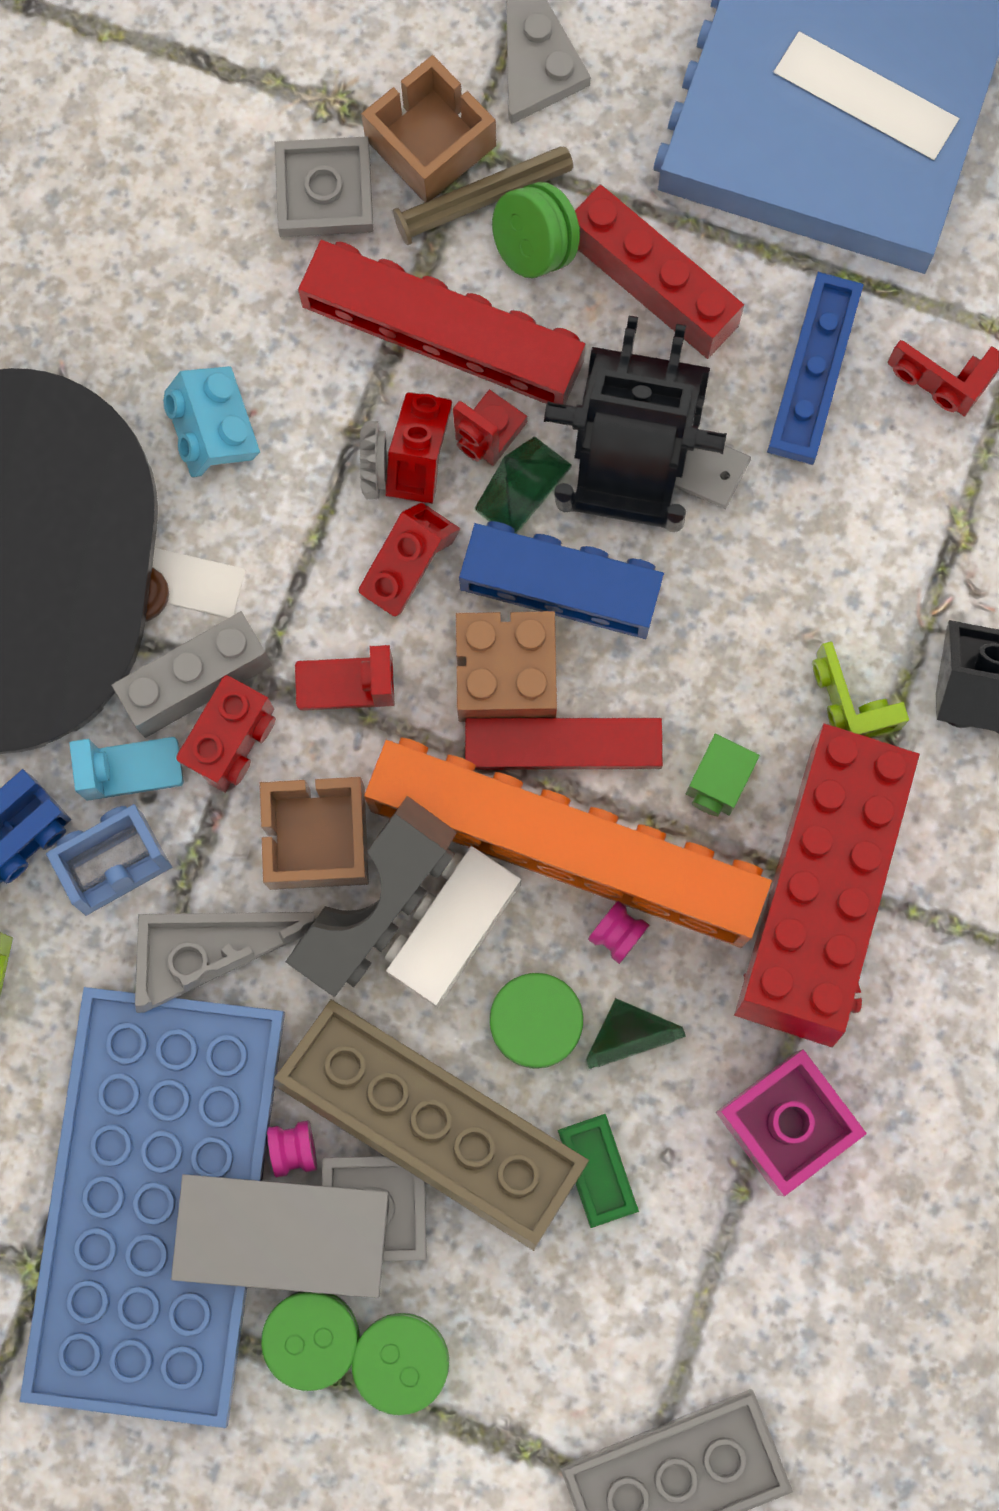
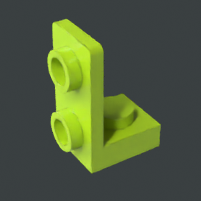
M833 642L823 643L816 653L817 659L812 661V666L818 686L820 688H827L832 705L827 706V715L831 726L874 738L901 730L907 724L909 717L904 702L889 705L887 699L872 701L858 708L860 714L856 715Z

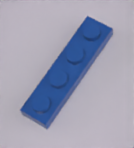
M817 272L767 453L811 465L814 464L864 284Z

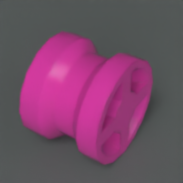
M617 901L589 936L588 940L594 945H604L611 951V958L620 964L650 925L643 919H633L627 914L626 906Z
M309 1120L298 1122L291 1129L284 1130L279 1126L267 1129L270 1159L276 1178L287 1176L293 1169L301 1168L305 1172L317 1170L316 1150Z

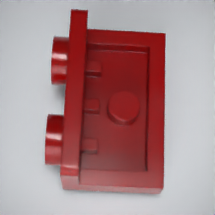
M228 675L224 676L176 756L177 761L202 775L208 784L226 793L231 783L238 785L250 766L251 760L247 758V755L256 741L263 743L274 726L276 718L272 716V713L275 709L269 698Z

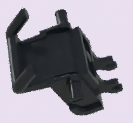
M629 315L627 328H625L622 352L592 347L582 405L577 404L575 407L547 401L544 422L573 426V430H578L574 458L580 459L577 489L574 492L573 487L567 483L557 485L554 491L555 503L562 512H581L661 527L670 532H678L684 527L686 510L680 504L671 505L676 477L682 478L687 452L688 450L694 451L695 448L723 454L727 433L698 429L710 368L680 362L686 325L676 324L670 359L664 360L632 354L638 317Z

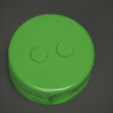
M536 182L507 192L498 200L492 218L494 241L503 261L516 274L525 278H537L562 269L572 262L580 242L579 223L571 202L557 187L546 182Z
M544 973L524 974L509 981L496 995L490 1010L491 1034L500 1052L513 1063L533 1069L550 1067L564 1060L576 1047L583 1030L582 1007L575 992L559 978Z
M300 1291L281 1301L269 1314L264 1324L261 1338L263 1357L271 1373L283 1384L301 1391L321 1390L340 1380L352 1366L357 1342L360 1339V1330L352 1309L338 1296Z
M411 1313L390 1314L371 1324L358 1340L352 1361L353 1379L361 1396L372 1407L391 1415L416 1413L430 1405L443 1389L449 1371V1352L442 1334L428 1320Z

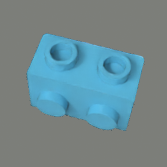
M232 367L185 370L177 374L164 391L163 404L166 415L172 419L178 437L179 455L186 462L191 477L202 476L211 465L254 460L260 453Z

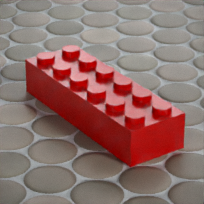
M823 723L810 751L734 1016L831 1048L844 1035L920 756L919 753Z

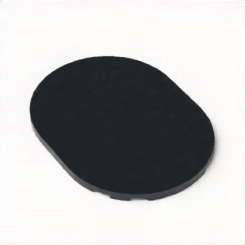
M19 368L0 369V754L41 748L73 731L76 732L104 709L105 704L116 693L112 684L129 675L136 661L144 633L158 518L157 490L151 466L136 435L115 409L93 391L66 377L45 371Z

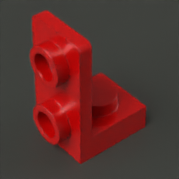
M900 340L894 347L888 364L893 367L894 373L902 381L910 385L917 384L932 394L933 400L941 408L949 412H958L965 417L998 373L999 350L991 346L981 360L973 355L958 377H955L918 350Z
M490 389L474 409L462 401H458L453 408L455 439L458 441V448L472 460L480 462L483 458L492 466L500 459L527 424L528 420L527 415Z
M406 393L388 451L386 496L433 504L437 486L439 454L452 410V400L436 397L431 394Z
M422 502L401 512L358 589L359 593L390 615L398 616L402 613L434 555L452 545L461 528Z
M390 645L370 646L369 658L306 660L295 663L296 706L301 711L395 706L393 657Z

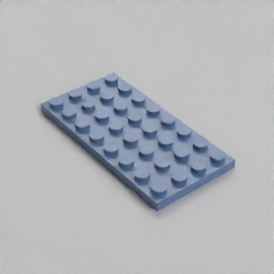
M89 987L83 988L19 1402L220 1428L228 1426L247 1287L171 1280L182 1174L262 1181L268 1141L267 1129L270 1127L275 1090L274 1078L277 1075L285 1018L284 1011L174 998L147 1012L137 1013L135 993Z

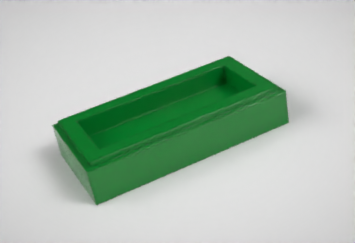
M606 1114L557 1130L562 1144L589 1160L575 1184L590 1228L639 1212Z

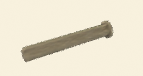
M557 147L401 212L399 208L393 209V216L405 244H412L411 237L498 202L509 191L523 188L536 182H546L572 171L574 168L573 160L567 147Z

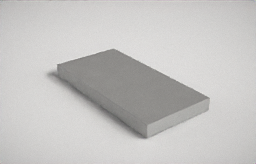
M182 1174L171 1280L379 1298L389 1192Z
M752 1389L560 1466L576 1511H748L793 1492Z

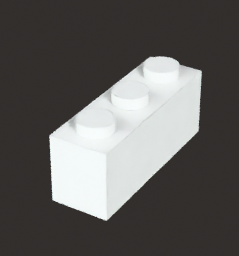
M473 846L469 848L465 855L456 852L441 875L447 882L437 897L429 893L424 898L413 916L419 923L409 938L401 934L385 957V960L391 963L386 970L388 975L436 1008H439L521 886V878Z

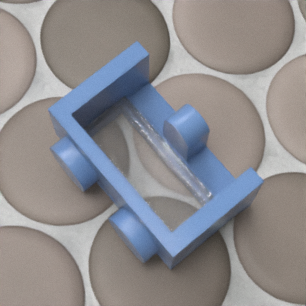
M135 804L128 808L120 806L108 811L101 817V823L84 832L78 830L63 836L57 841V847L46 853L70 902L85 916L173 868L144 814Z

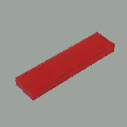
M465 718V759L476 765L475 770L662 769V718Z

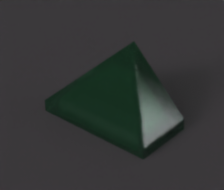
M534 436L504 456L475 506V511L489 522H500L515 529L514 533L517 534L572 468V464Z
M615 998L584 1062L587 1071L681 1040L686 1035L682 1026Z

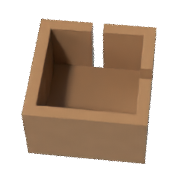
M431 55L401 80L403 108L407 111L403 116L400 93L394 87L361 113L364 135L368 136L369 144L424 202L434 199L496 147V120L468 90L464 94L461 93V83L434 55Z
M555 611L510 612V622H501L500 612L456 613L458 721L465 722V718H556Z
M361 777L315 779V787L320 796L319 798H311V789L305 780L260 782L261 828L268 836H277V843L272 837H262L263 883L270 890L369 885L365 786Z

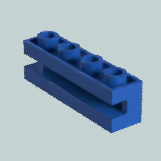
M490 521L487 522L486 526L474 523L459 576L461 591L540 612L555 611V616L647 639L664 572L655 570V565L634 558L628 559L627 563L610 559L607 552L590 546H582L580 550L561 546L562 542L559 539L545 534H534L533 538L515 534L514 528L500 522Z
M24 769L0 788V883L4 881L7 884L18 878L29 865L26 860L39 848L46 850L55 845L66 833L64 826L72 820L38 781Z

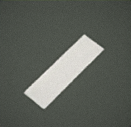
M800 31L773 72L932 160H935L960 119Z
M154 548L152 567L161 572L168 583L169 598L167 604L227 618L234 615L246 569Z

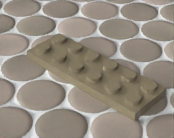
M330 999L274 1078L275 1087L533 1251L589 1161Z

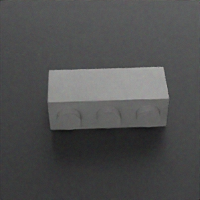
M240 611L112 684V687L134 726L147 738L208 703L224 676L228 675L243 683L271 667L272 664L244 614Z

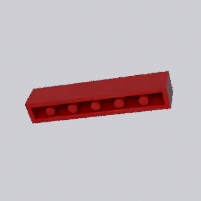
M320 240L298 288L302 308L547 404V401L566 404L584 362L586 343L581 342L579 337L573 332L563 328L548 329L536 324L531 316L520 311L512 310L507 313L492 307V304L480 295L467 293L464 296L449 290L445 283L434 277L423 276L422 279L406 273L400 265L391 260L379 259L377 262L362 256L358 249L344 242H336L334 245Z

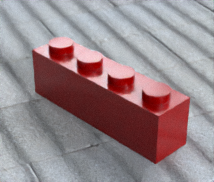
M600 184L575 210L580 229L578 250L673 331L676 329V324L686 325L684 340L705 358L709 359L739 327L745 304Z

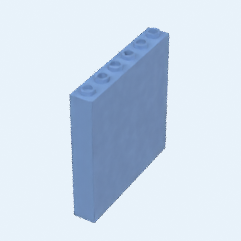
M712 0L710 7L717 10L713 22L705 19L701 27L696 48L703 49L699 62L690 60L683 80L682 88L688 90L685 102L676 101L670 116L668 129L674 131L670 144L661 143L655 159L653 170L660 172L658 190L925 274L935 254L999 56V0ZM800 31L960 118L935 160L773 73L797 33Z

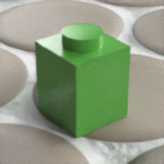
M715 733L685 794L694 798L692 802L694 807L709 815L718 817L720 812H723L730 816L760 755Z

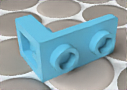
M175 737L98 748L90 739L69 742L75 791L87 801L179 787L184 783L182 764L176 759L180 749L179 742Z

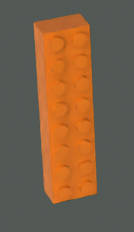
M403 737L400 738L399 743L385 740L364 794L370 812L390 819L408 796L457 832L452 840L454 843L467 848L473 846L486 855L611 901H620L630 908L742 948L752 939L772 880L761 876L763 869L741 860H734L732 865L713 859L715 853L713 850L696 843L686 842L684 848L665 841L667 835L664 832L646 825L638 824L636 830L617 824L618 816L600 808L590 807L589 812L586 813L570 807L571 800L568 797L550 790L543 789L541 795L521 789L523 785L521 780L504 773L495 772L493 778L474 772L476 767L474 763L461 757L447 755L446 761L430 756L427 754L429 748L417 741Z

